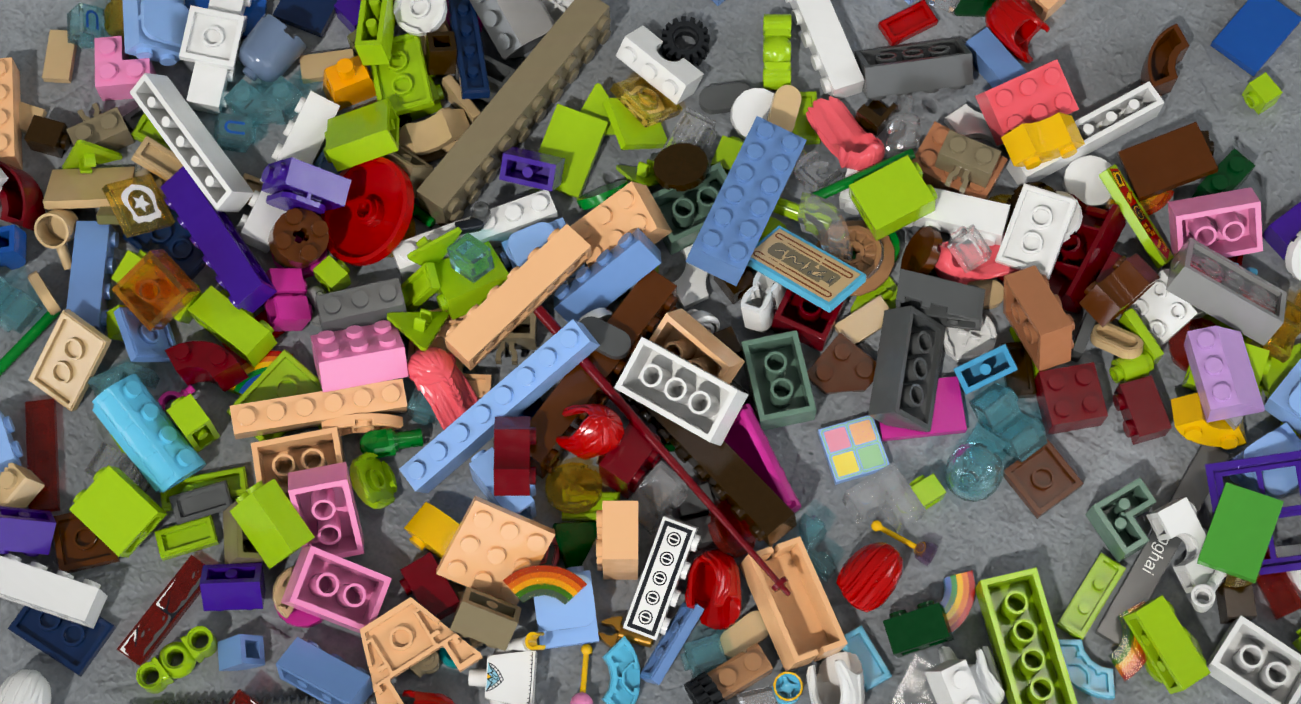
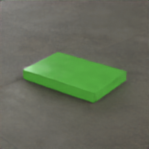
M1226 482L1197 564L1256 583L1284 501Z

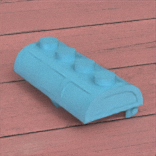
M136 373L114 383L92 401L94 404L92 411L155 492H166L206 466L205 461L198 455Z

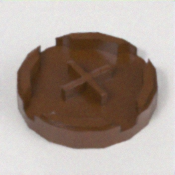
M929 226L917 231L905 248L901 260V269L928 275L940 256L937 248L938 244L942 245L941 233Z

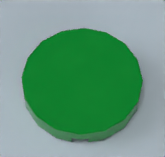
M628 181L613 182L576 199L579 208L588 210L597 207L626 186Z

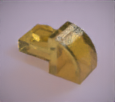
M1286 299L1284 323L1264 346L1260 345V348L1269 350V355L1282 363L1290 358L1295 339L1301 333V307Z

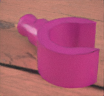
M188 385L187 388L182 389L180 392L167 391L160 396L158 402L165 411V405L168 401L182 396L186 397L190 393L192 395L196 390L192 385Z

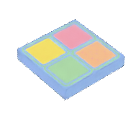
M867 415L818 429L817 433L835 485L890 469L874 418Z

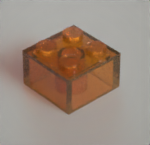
M164 249L150 250L111 289L149 331L163 329L201 291Z

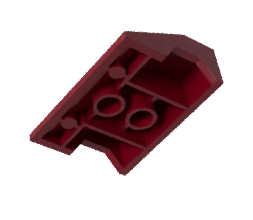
M1070 194L1078 200L1082 209L1083 219L1078 231H1074L1070 235L1071 238L1063 242L1048 281L1052 293L1059 296L1062 309L1079 314L1082 309L1079 303L1086 296L1083 293L1084 290L1096 281L1126 223L1118 205L1113 204L1108 210L1087 206L1075 195ZM1004 276L997 277L1004 282Z

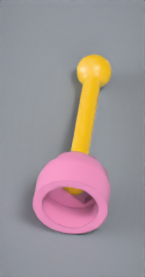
M584 644L581 647L583 663L580 692L572 697L570 704H593V700L586 693L589 655L593 650L590 644Z

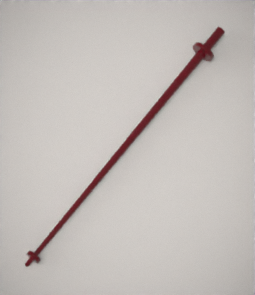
M542 305L534 310L533 313L553 336L563 328ZM586 357L581 361L579 365L773 580L775 583L771 587L773 591L777 592L781 589L786 596H789L791 592L785 586L788 579L785 576L779 579L589 358Z

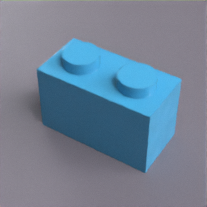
M1005 343L955 367L953 370L965 394H968L1018 370V367Z

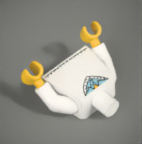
M530 632L525 637L512 639L506 651L496 648L493 655L487 657V669L470 668L469 686L485 687V699L489 700L490 704H534L537 652L530 650H544L546 648L545 645H537V638L544 636V633Z

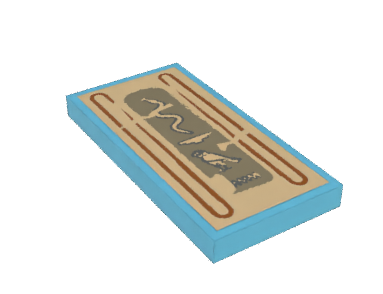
M780 225L757 243L747 264L749 267L829 313L866 282L865 273Z

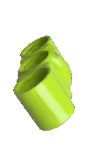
M764 14L763 88L766 90H778L781 86L791 85V14Z
M203 626L192 628L186 636L180 638L182 641L167 644L161 650L159 658L154 656L150 662H146L138 668L136 673L138 684L147 692L158 694L164 691L167 685L174 683L173 679L188 676L194 669L196 661L200 664L204 658H208L216 652L218 641L215 635ZM199 637H209L208 644L205 647L196 648V641ZM176 654L184 655V660L180 665L171 666V660ZM157 671L159 673L158 680L154 684L148 685L146 683L147 676Z

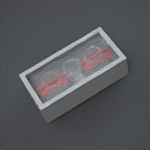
M1190 237L1172 259L1166 286L1168 292L1231 328L1240 331L1263 346L1284 323L1287 292Z

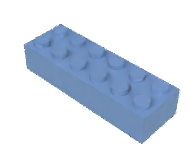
M759 116L756 117L685 262L737 286L807 141L806 139Z

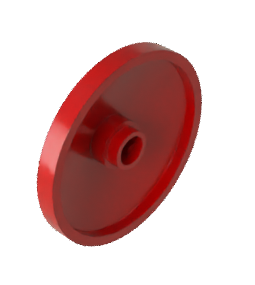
M379 157L343 170L339 175L351 180L345 206L328 210L321 214L322 220L327 223L329 228L327 249L334 257L351 265L367 266L379 262L388 256L403 239L412 219L414 191L411 180L400 165L384 157Z

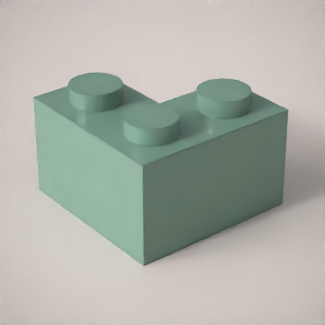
M1141 478L1136 479L1094 504L1085 514L1117 563L1141 550L1150 541L1135 519L1149 511L1157 501Z

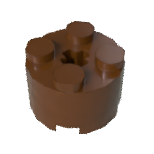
M302 208L288 210L279 217L269 234L268 246H270L274 260L284 268L303 269L314 265L327 248L329 228L327 223L313 211ZM296 236H300L303 241L297 243L295 241Z

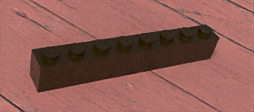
M620 393L629 406L635 405L639 410V416L647 425L652 423L657 428L656 433L665 444L670 442L675 447L674 452L683 463L688 461L694 467L692 470L701 482L707 481L712 486L711 490L716 498L721 502L725 500L731 506L730 510L736 519L740 522L746 521L750 526L751 534L759 542L764 540L771 547L797 526L795 513L725 441H723L721 446L710 443L626 394Z

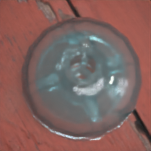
M973 442L962 444L956 448L949 456L944 468V479L949 490L956 497L971 502L986 500L996 492L1004 478V466L996 452L993 454L990 450L986 449V445Z

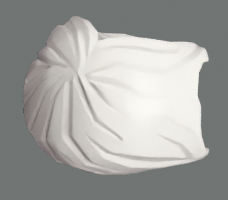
M943 646L938 649L940 663L958 659L950 647ZM982 646V649H976L975 651L976 664H968L983 704H1001L1005 696L1001 679L988 646Z
M844 651L827 657L821 662L817 676L815 665L808 667L806 676L811 704H864L863 669L856 654Z
M18 670L6 678L0 686V704H51L50 684L37 670Z

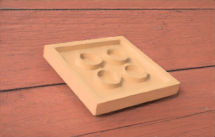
M475 496L437 566L436 574L517 606L520 601L519 598L503 581L518 571L539 566L556 535L555 529Z

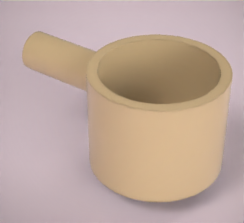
M52 209L36 220L34 233L37 240L43 246L57 250L63 269L68 270L71 269L72 257L67 243L74 239L76 221H79V219L70 209Z

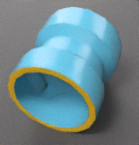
M793 672L779 674L775 678L771 689L772 696L778 704H795L803 690V683L800 677Z

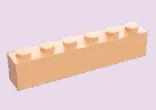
M568 224L561 229H555L549 235L546 244L541 248H535L521 267L516 266L510 271L507 280L501 286L496 285L489 291L487 299L480 306L478 304L474 305L468 311L467 318L463 322L454 324L447 331L446 338H444L446 348L470 371L591 257V245Z
M402 378L329 392L320 391L231 405L230 412L235 439L317 427L321 426L323 421L339 418L343 415L362 413L391 415L407 412V401Z

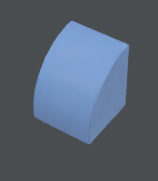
M238 634L217 642L219 671L247 670L265 665L263 636Z

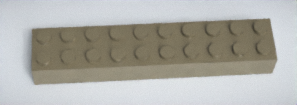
M574 0L416 190L420 209L433 217L437 224L442 227L462 219L464 210L469 203L474 204L479 198L480 190L486 183L490 184L496 177L497 169L502 163L503 153L511 147H516L519 142L524 143L532 126L544 119L547 113L546 109L550 104H555L562 96L564 87L568 83L571 84L575 81L584 63L588 64L594 57L595 49L600 44L603 45L607 42L611 35L609 5L601 0Z

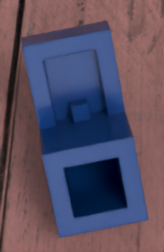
M16 225L0 227V267L6 266L10 270H14L26 264L27 249L26 232Z

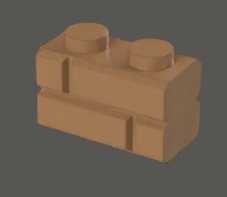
M756 643L746 649V653H739L707 674L722 693V697L728 701L770 675L773 667L759 644Z

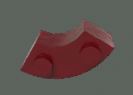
M0 161V168L8 177L0 192L2 206L0 220L34 231L36 220L46 213L42 191L37 182L28 173Z
M189 341L179 343L165 350L176 372L187 385H193L198 382H211L226 392L249 378L236 358L228 350L215 343Z
M530 416L495 417L494 496H530V485H536V467H530V445H536V427H530Z

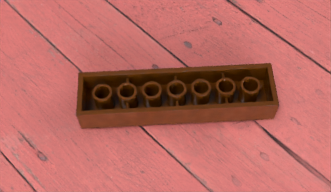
M652 270L637 282L607 321V323L625 331L629 335L631 340L629 354L622 359L614 360L594 350L587 356L613 387L619 380L641 337L649 340L665 314L678 309L676 307L678 300L677 285L655 270ZM579 364L564 376L530 420V427H536V445H530V467H536V475L542 479L547 473L552 474L557 469L561 461L559 457L564 451L569 452L557 444L556 438L572 436L581 423L589 416L587 413H580L564 417L562 415L564 409L572 405L601 404L605 406L610 399Z

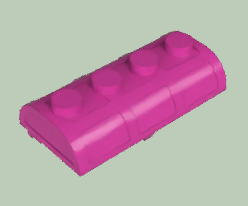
M745 404L739 411L724 441L796 513L802 506L783 468L778 462L751 405Z

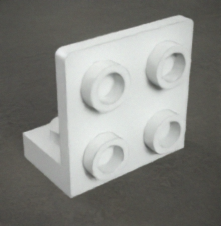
M1170 269L1161 270L1158 273L1161 278L1126 309L1127 311L1132 308L1136 311L1160 347L1191 320L1203 318L1207 314L1166 290Z

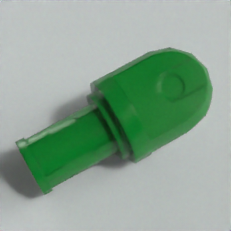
M392 428L374 430L365 433L360 440L361 452L363 454L366 452L378 455L377 459L396 456L398 450L423 446L421 428L404 432H395Z

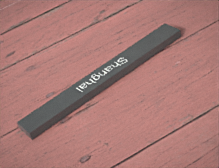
M1201 445L1169 502L1187 497L1198 513L1209 493L1205 464L1225 462L1230 455L1217 447ZM1154 530L1148 538L1150 541L1142 548L1095 634L1118 647L1121 640V625L1117 616L1149 600L1182 541L1179 537L1176 536L1172 539L1159 541Z

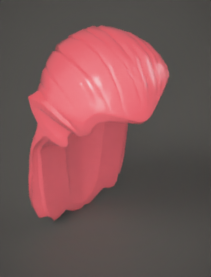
M832 96L829 97V100L820 98L817 101H813L812 107L807 108L806 117L811 128L818 134L827 149L839 159L841 168L846 167L862 171L882 162L885 155V147L879 138H875L872 133H867L855 120L845 104L838 98Z
M961 240L954 241L953 243L946 241L942 242V245L938 244L937 251L940 252V256L934 266V270L941 279L967 285L971 281L992 279L1019 271L995 262L1000 245L986 246L979 243L978 240L963 243Z
M430 346L426 351L419 349L410 356L407 362L409 378L414 381L417 390L422 392L442 429L445 430L479 399L466 377L457 367L455 356L451 352H447L439 347Z

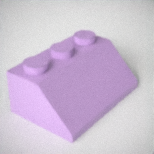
M1220 326L1187 331L1184 348L1206 422L1264 412L1263 401L1241 332Z

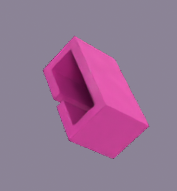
M269 268L266 275L277 292L264 303L268 324L274 331H302L311 320L313 311L312 306L308 304L307 296H304L307 293V282L303 279L301 268Z

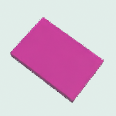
M957 376L938 378L931 432L887 426L878 421L881 441L966 433L967 427Z

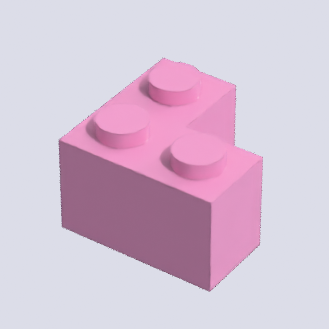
M122 36L94 38L95 88L102 101L134 99L130 91L143 74H156L150 58L129 60V54H125Z

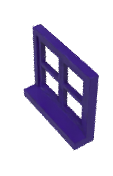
M1301 450L1205 464L1213 516L1225 487L1223 476L1256 472L1259 493L1266 495L1262 471L1295 466L1301 496ZM1301 505L1282 507L1279 518L1301 515ZM1272 535L1269 543L1271 559L1263 560L1258 575L1301 570V555L1277 558L1274 537ZM1227 574L1224 580L1238 577Z

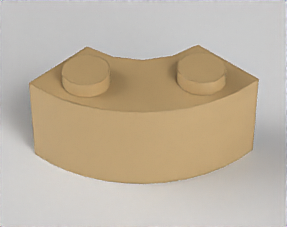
M442 108L435 115L423 121L410 122L403 125L399 131V145L427 163L445 157L470 126L464 109Z

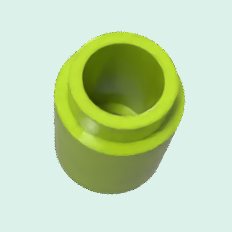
M1143 350V353L1134 359L1119 357L1112 360L1109 373L1115 383L1123 384L1148 376L1154 370V362L1150 354Z

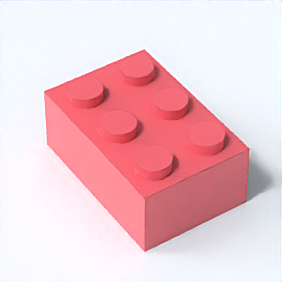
M1057 59L975 96L997 146L1004 144L1001 139L1002 136L1023 123L1038 122L1058 112L1070 114L1079 110Z

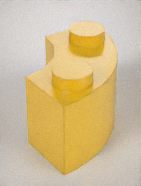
M1060 112L1038 122L1023 123L1001 137L1013 165L1025 167L1027 170L1034 169L1041 163L1059 157L1063 159L1069 158L1077 153L1079 147L1085 145L1072 115Z
M1198 392L1171 399L1175 428L1187 440L1201 445L1222 447L1228 450L1247 444L1243 420L1235 430L1225 420L1206 422Z
M425 502L404 529L411 535L409 541L422 551L426 548L442 559L460 524L435 506Z

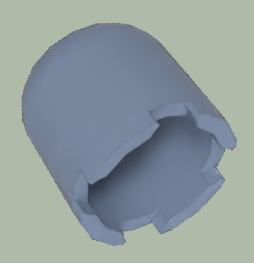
M264 14L241 43L238 50L239 61L245 67L242 72L253 81L257 78L270 83L277 81L307 48L306 44L297 35L294 38L289 36L284 31L287 26L270 14Z

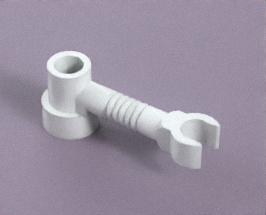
M1215 570L1206 584H1200L1193 588L1190 601L1197 612L1204 613L1213 606L1215 592L1225 578V575H1227L1226 573ZM1202 598L1205 599L1207 602L1201 603L1198 601V599Z

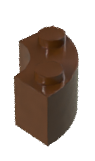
M1178 24L1170 26L1156 38L1142 66L1141 85L1150 81L1160 96L1171 92L1178 79L1175 65L1182 61L1189 48V44Z
M1137 253L1129 258L1125 256L1120 258L1113 265L1114 271L1099 283L1094 281L1083 292L1086 296L1079 304L1102 327L1116 319L1161 278Z

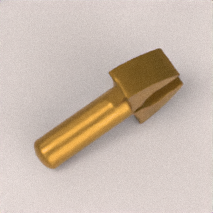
M621 616L601 621V625L613 627L617 632L610 636L598 632L599 638L609 648L613 647L623 636L630 643L651 648L654 644V639L623 628V617Z

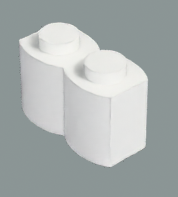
M757 272L753 280V286L745 292L741 300L745 328L761 333L767 331L772 325L775 311H777L787 291L786 287Z

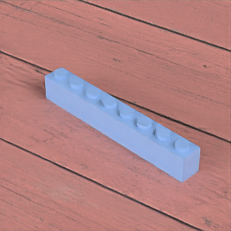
M572 319L399 468L400 472L415 492L429 493L494 437L495 417H518L600 346L583 323Z

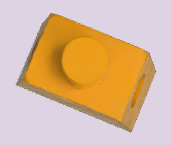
M359 56L350 59H340L337 64L324 70L323 91L328 100L340 105L338 111L376 96L372 72L368 66H363Z

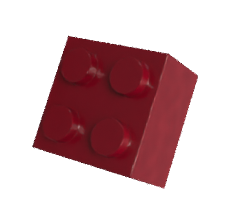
M787 289L773 317L771 329L779 333L797 330L801 343L822 352L843 310L846 299L829 313Z
M1094 362L1040 371L1035 377L1036 397L1046 435L1101 426L1108 417Z
M631 422L624 429V435L618 447L608 452L599 464L600 481L616 492H620L626 499H629L632 493L636 495L639 493L646 482L643 479L649 470L653 472L662 460L660 454ZM653 433L661 442V437Z

